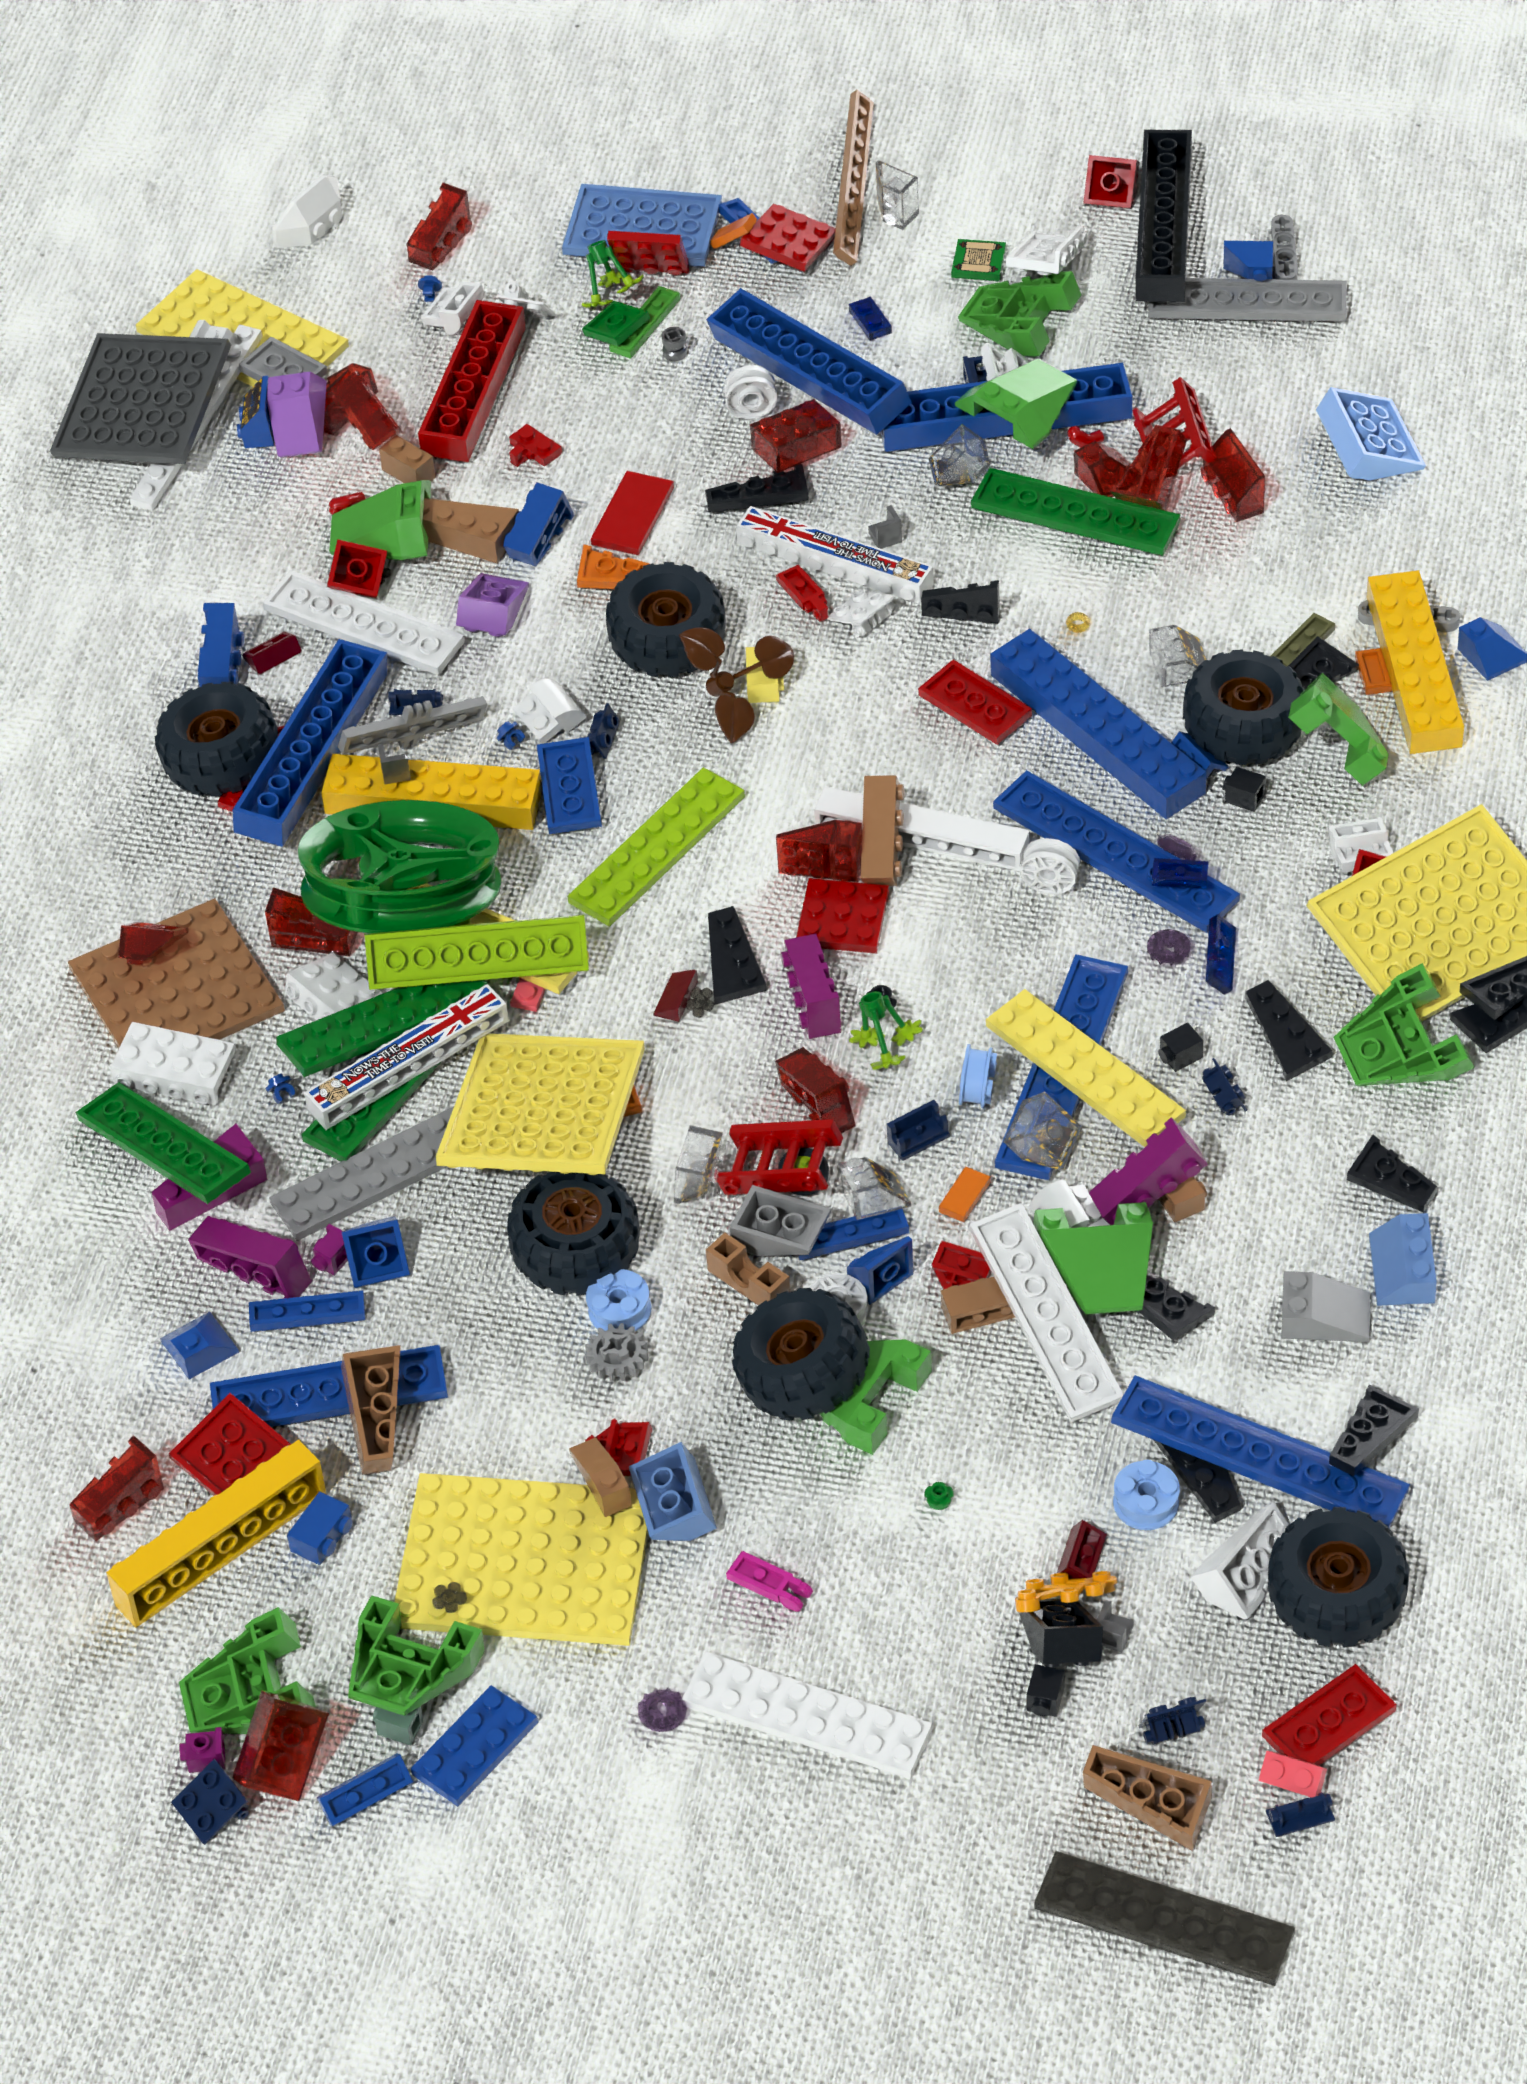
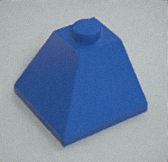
M1224 240L1223 269L1246 279H1254L1256 281L1272 279L1273 241Z
M1479 617L1459 627L1457 649L1487 681L1527 663V652L1501 625Z
M396 1216L367 1222L341 1232L354 1288L410 1275Z
M907 1236L869 1251L862 1257L854 1259L847 1267V1275L858 1279L865 1287L867 1303L869 1305L914 1274L912 1239Z
M211 1312L160 1338L161 1343L188 1379L239 1353L236 1345Z

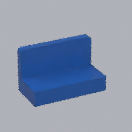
M1179 731L1171 742L1206 771V779L1214 768L1226 771L1228 768L1225 762L1217 760L1214 755L1205 752L1188 733Z

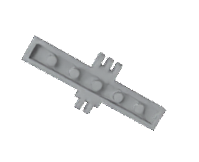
M482 696L473 699L468 698L453 704H444L436 708H432L429 700L424 701L422 705L421 703H416L413 705V708L411 705L404 706L402 715L342 730L338 748L342 755L377 747L379 744L385 745L393 742H398L401 749L408 748V745L411 747L416 746L419 739L423 738L426 734L483 721L487 702Z

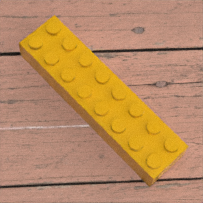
M1420 571L1368 577L1366 598L1392 684V692L1409 753L1416 754L1462 748L1464 724Z
M332 754L321 792L325 814L333 815L349 808L370 803L420 800L445 803L470 810L485 818L493 827L533 830L542 795L540 769L408 759L411 780L384 784L380 757Z
M298 1439L293 1444L282 1448L277 1455L268 1461L260 1463L255 1470L245 1477L237 1479L222 1493L211 1497L206 1504L196 1511L188 1513L180 1522L171 1528L163 1530L154 1540L140 1546L135 1553L125 1560L114 1564L106 1574L115 1606L137 1628L302 1513L319 1491L326 1494L320 1461Z

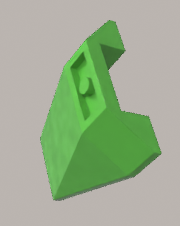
M430 480L395 485L333 514L331 520L330 554L334 555L337 539L387 550L386 559L406 560L427 556L428 535L423 526L424 498L430 499L431 497Z

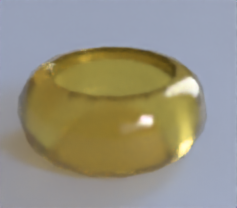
M1081 612L1072 613L1066 619L1067 628L1074 633L1086 631L1090 624L1089 617ZM1079 620L1083 621L1084 623L1077 625L1073 624L1072 622Z

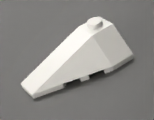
M1274 1501L1266 1504L1210 1554L1191 1576L1207 1602L1242 1619H1248L1263 1601L1266 1593L1263 1591L1266 1579H1268V1564L1272 1547L1277 1537H1281L1282 1533H1285V1528L1289 1525Z

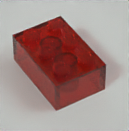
M815 399L805 401L800 405L785 409L780 413L762 418L750 424L751 449L777 473L842 447L840 422Z

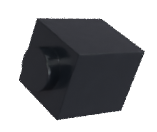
M1236 766L1231 776L1227 775L1223 783L1222 789L1225 791V802L1255 812L1265 795L1266 776Z
M1187 1022L1160 1036V1049L1158 1053L1163 1063L1169 1064L1177 1072L1203 1058L1204 1040Z
M1034 1665L1026 1694L1028 1712H1033L1038 1716L1048 1715L1057 1717L1065 1688V1670Z

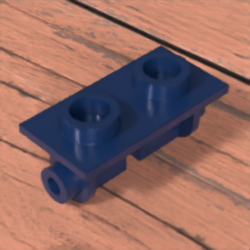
M394 689L393 692L388 694L390 702L389 715H402L404 706L411 705L413 708L414 704L421 703L422 705L424 701L428 700L431 702L432 708L440 707L443 704V694L441 691H436V689L417 690V694H413L412 690Z
M606 703L604 710L594 714L590 727L591 733L587 735L590 741L591 755L600 752L604 759L608 756L620 723L618 715L613 711L609 703Z
M1213 1058L1212 1060L1216 1066L1205 1069L1202 1072V1080L1212 1095L1222 1090L1213 1096L1221 1112L1226 1113V1115H1232L1239 1106L1246 1112L1247 1108L1242 1101L1246 1096L1238 1084L1232 1085L1231 1080L1234 1079L1231 1071L1226 1064L1220 1066L1216 1059Z
M1323 1792L1318 1793V1796L1281 1806L1274 1805V1808L1265 1810L1276 1837L1335 1821L1330 1808L1332 1806L1330 1794H1323Z

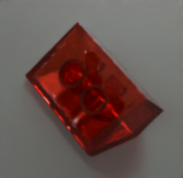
M1231 428L1227 429L1212 445L1216 459L1209 464L1203 459V467H1201L1200 471L1205 482L1208 481L1212 487L1215 497L1220 498L1227 514H1231L1235 521L1239 522L1264 513L1265 475Z
M261 1690L232 1779L246 1788L300 1801L329 1713L289 1697Z

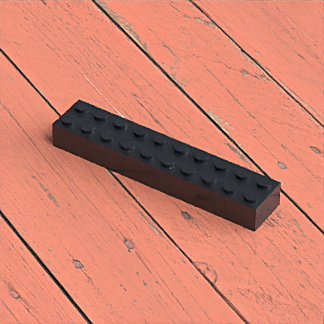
M1144 130L1135 277L1136 301L1185 302L1192 130Z

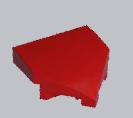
M942 1240L931 1264L943 1289L974 1282L981 1278H989L991 1270L981 1252Z
M614 1418L611 1420L610 1427L597 1435L596 1438L616 1462L623 1476L631 1477L629 1466L646 1458L652 1427L649 1422H622L618 1424ZM591 1435L587 1439H585V1441H588L595 1437Z

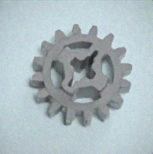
M620 1323L619 1327L614 1329L612 1324H608V1330L604 1331L602 1328H598V1336H589L590 1343L585 1344L586 1363L590 1364V1371L592 1373L598 1371L600 1379L608 1375L610 1382H613L615 1377L618 1376L621 1381H625V1375L629 1374L634 1378L636 1376L635 1369H644V1362L648 1361L647 1341L643 1339L642 1332L635 1334V1327L631 1326L628 1330H625L624 1323Z

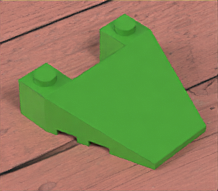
M1061 271L1059 274L1052 273L1051 275H1044L1043 278L1033 280L1030 276L1022 277V282L1010 284L1009 281L980 286L959 314L958 319L1008 350L1013 348L1023 356L1036 357L1041 355L1050 342L1043 325V320L1049 311L1072 310L1082 294L1072 271Z
M1323 673L1320 674L1291 703L1288 718L1306 734H1309L1325 721L1349 742L1344 769L1363 786L1386 769L1389 753L1360 707Z
M1423 963L1396 976L1391 981V985L1381 995L1378 994L1371 1000L1372 1003L1361 1014L1358 1013L1333 1037L1356 1086L1451 1080L1475 1068L1463 1042L1457 1034L1433 1046L1416 1009L1441 996Z
M1146 1202L1118 1204L1114 1225L1070 1228L1063 1208L1035 1210L1033 1225L1060 1276L1067 1285L1072 1298L1085 1314L1142 1310L1153 1221Z
M906 1339L867 1341L870 1353L863 1381L859 1386L856 1385L853 1389L854 1394L845 1402H840L835 1406V1409L826 1414L824 1412L820 1413L823 1421L829 1427L832 1425L841 1434V1438L846 1443L871 1455L875 1453L888 1434L887 1414L869 1406L885 1382L889 1379L918 1392L932 1372L931 1351Z
M371 1595L358 1621V1635L355 1642V1656L348 1692L350 1699L405 1716L473 1674L484 1653L482 1629L454 1621L438 1650L397 1637L396 1635L402 1626L399 1603Z
M279 1607L252 1619L245 1625L246 1630L235 1640L230 1638L223 1644L224 1649L212 1659L206 1658L179 1681L191 1733L215 1731L216 1727H221L223 1734H294L319 1722L314 1698L303 1686L295 1681L281 1688L275 1659L300 1648L301 1645L295 1622Z

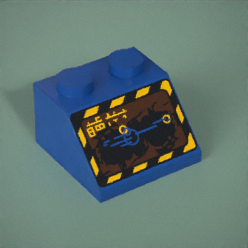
M263 376L244 395L243 406L239 407L241 424H237V435L239 439L243 440L245 448L274 446L275 443L267 404L268 376Z

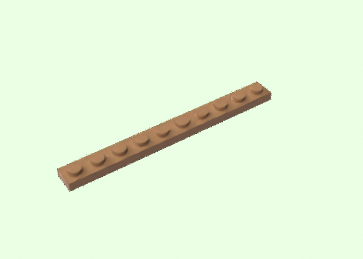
M857 89L850 94L833 254L849 266H852L858 260L874 102Z

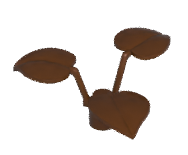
M708 628L686 630L680 633L679 637L684 645L689 661L701 671H709L714 668L713 672L710 673L711 677L706 681V690L710 695L718 697L715 704L718 723L728 741L734 743L750 730L755 719L751 704L745 698H736L734 693L728 692L733 688L734 680L761 666L766 677L770 679L783 677L792 668L794 662L793 649L788 643L776 636H765L757 641L754 649L755 656L760 662L734 675L726 671L718 673L722 663L719 656L725 651L722 638L715 631Z

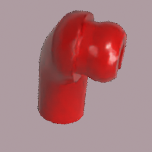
M1072 426L1067 432L1071 443L1082 449L1104 441L1101 430L1087 434L1080 430L1078 426Z
M362 492L332 498L328 504L330 506V514L333 515L342 509L365 500V495Z

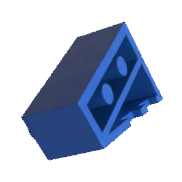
M536 482L533 490H530L527 494L526 503L522 511H519L516 515L515 524L511 532L505 536L503 546L509 558L535 567L550 549L551 543L549 541L555 534L560 536L563 532L562 524L566 519L572 520L575 516L564 491Z
M204 603L203 611L207 625H202L201 633L205 634V638L199 653V687L207 683L220 684L221 682H233L234 685H237L238 670L236 666L241 665V651L239 648L244 646V633L239 631L235 604Z

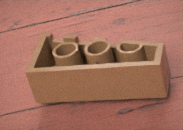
M424 498L423 526L428 535V542L498 564L506 553L503 546L504 539L507 533L511 532L519 509Z
M401 1345L345 1353L342 1356L341 1370L362 1475L390 1471L392 1468Z
M1092 1745L1083 1770L1084 1788L1193 1851L1212 1799V1781Z

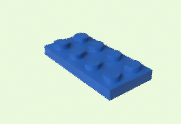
M589 737L538 744L537 752L549 834L602 827Z
M490 1685L411 1767V1774L458 1807L538 1724V1718L535 1714Z

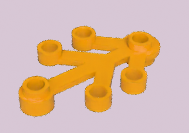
M1098 1571L1092 1573L1091 1578L1069 1579L1068 1573H1054L1050 1575L1051 1585H1044L1043 1579L1025 1581L1026 1589L1018 1591V1597L1015 1598L1016 1611L1040 1610L1041 1600L1060 1596L1061 1602L1064 1603L1076 1602L1079 1600V1595L1083 1590L1086 1591V1596H1100L1115 1591L1117 1577L1111 1576L1109 1571Z

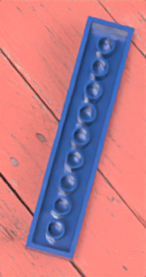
M742 288L706 319L715 340L876 435L912 403L904 382Z
M1123 363L1062 371L1077 379V384L1067 403L1061 408L1058 420L1054 421L1052 429L1132 419V393ZM982 381L908 391L912 403L880 433L884 450L888 452L1013 435V423L986 408L981 410L976 416H972L955 406V402L967 391L987 382Z
M1030 628L990 653L991 676L1027 706L1031 707L1033 711L1164 819L1167 820L1206 794V771Z
M338 639L233 808L234 833L277 846H284L326 777L331 755L340 754L338 745L342 730L357 726L387 676V652Z

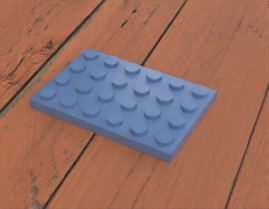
M581 184L563 242V255L586 257L589 254L587 247L600 240H606L609 246L607 241L608 231L681 235L689 265L705 267L711 246L710 241L714 235L719 217V204L722 203V195Z

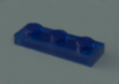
M1217 914L1209 919L1205 982L1225 995L1233 990L1236 927Z

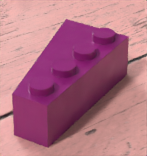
M812 934L784 940L785 951L780 953L783 968L788 967L789 972H786L788 986L795 989L792 997L795 1009L800 1008L801 1013H798L801 1029L806 1028L809 1039L841 1033L839 995L834 990V981L830 978L827 962H824L823 951L817 935Z
M1172 1117L1164 1123L1166 1126L1165 1130L1159 1135L1153 1133L1146 1140L1148 1145L1139 1153L1132 1152L1126 1158L1125 1166L1121 1170L1114 1169L1089 1192L1101 1216L1110 1225H1114L1118 1204L1146 1202L1149 1208L1154 1201L1166 1193L1174 1191L1179 1184L1190 1177L1196 1176L1201 1169L1208 1165L1195 1141Z
M236 1123L213 1142L246 1162L251 1173L208 1204L171 1180H165L151 1193L156 1214L169 1231L268 1180L264 1159Z
M207 1216L188 1238L197 1259L225 1273H228L231 1269L240 1280L248 1284L253 1280L264 1286L263 1291L272 1296L275 1292L284 1295V1298L300 1297L312 1282L298 1251V1246L290 1239H282L272 1236L268 1232L262 1233L245 1225H236L225 1219H217Z

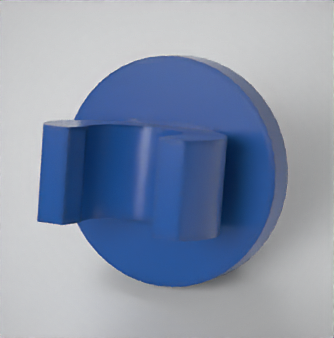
M426 275L418 280V288L423 290L425 302H433L435 300V292L442 289V282L432 275Z
M507 721L497 730L499 735L496 739L498 741L504 739V745L509 750H512L515 746L511 737L517 738L520 743L525 738L524 733L516 729L519 725L516 721L512 724Z
M280 1073L268 1080L269 1085L265 1089L267 1093L274 1091L273 1098L277 1104L282 1102V1097L279 1094L280 1091H287L291 1098L295 1095L294 1087L288 1084L292 1080L290 1075L283 1076Z

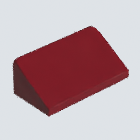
M282 632L246 651L242 657L255 672L262 674L301 653V647L294 634Z
M697 970L672 973L653 1016L680 1022L698 983Z
M1083 1519L1074 1525L1070 1531L1057 1573H1068L1069 1579L1091 1578L1092 1573L1096 1570L1107 1533Z

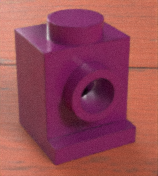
M328 1224L326 1226L327 1234L314 1245V1257L311 1259V1263L319 1271H326L335 1276L348 1259L341 1233L342 1230Z
M216 1727L215 1731L185 1734V1743L179 1744L180 1760L186 1761L189 1773L201 1772L213 1759H216L220 1766L226 1770L225 1740L221 1727Z

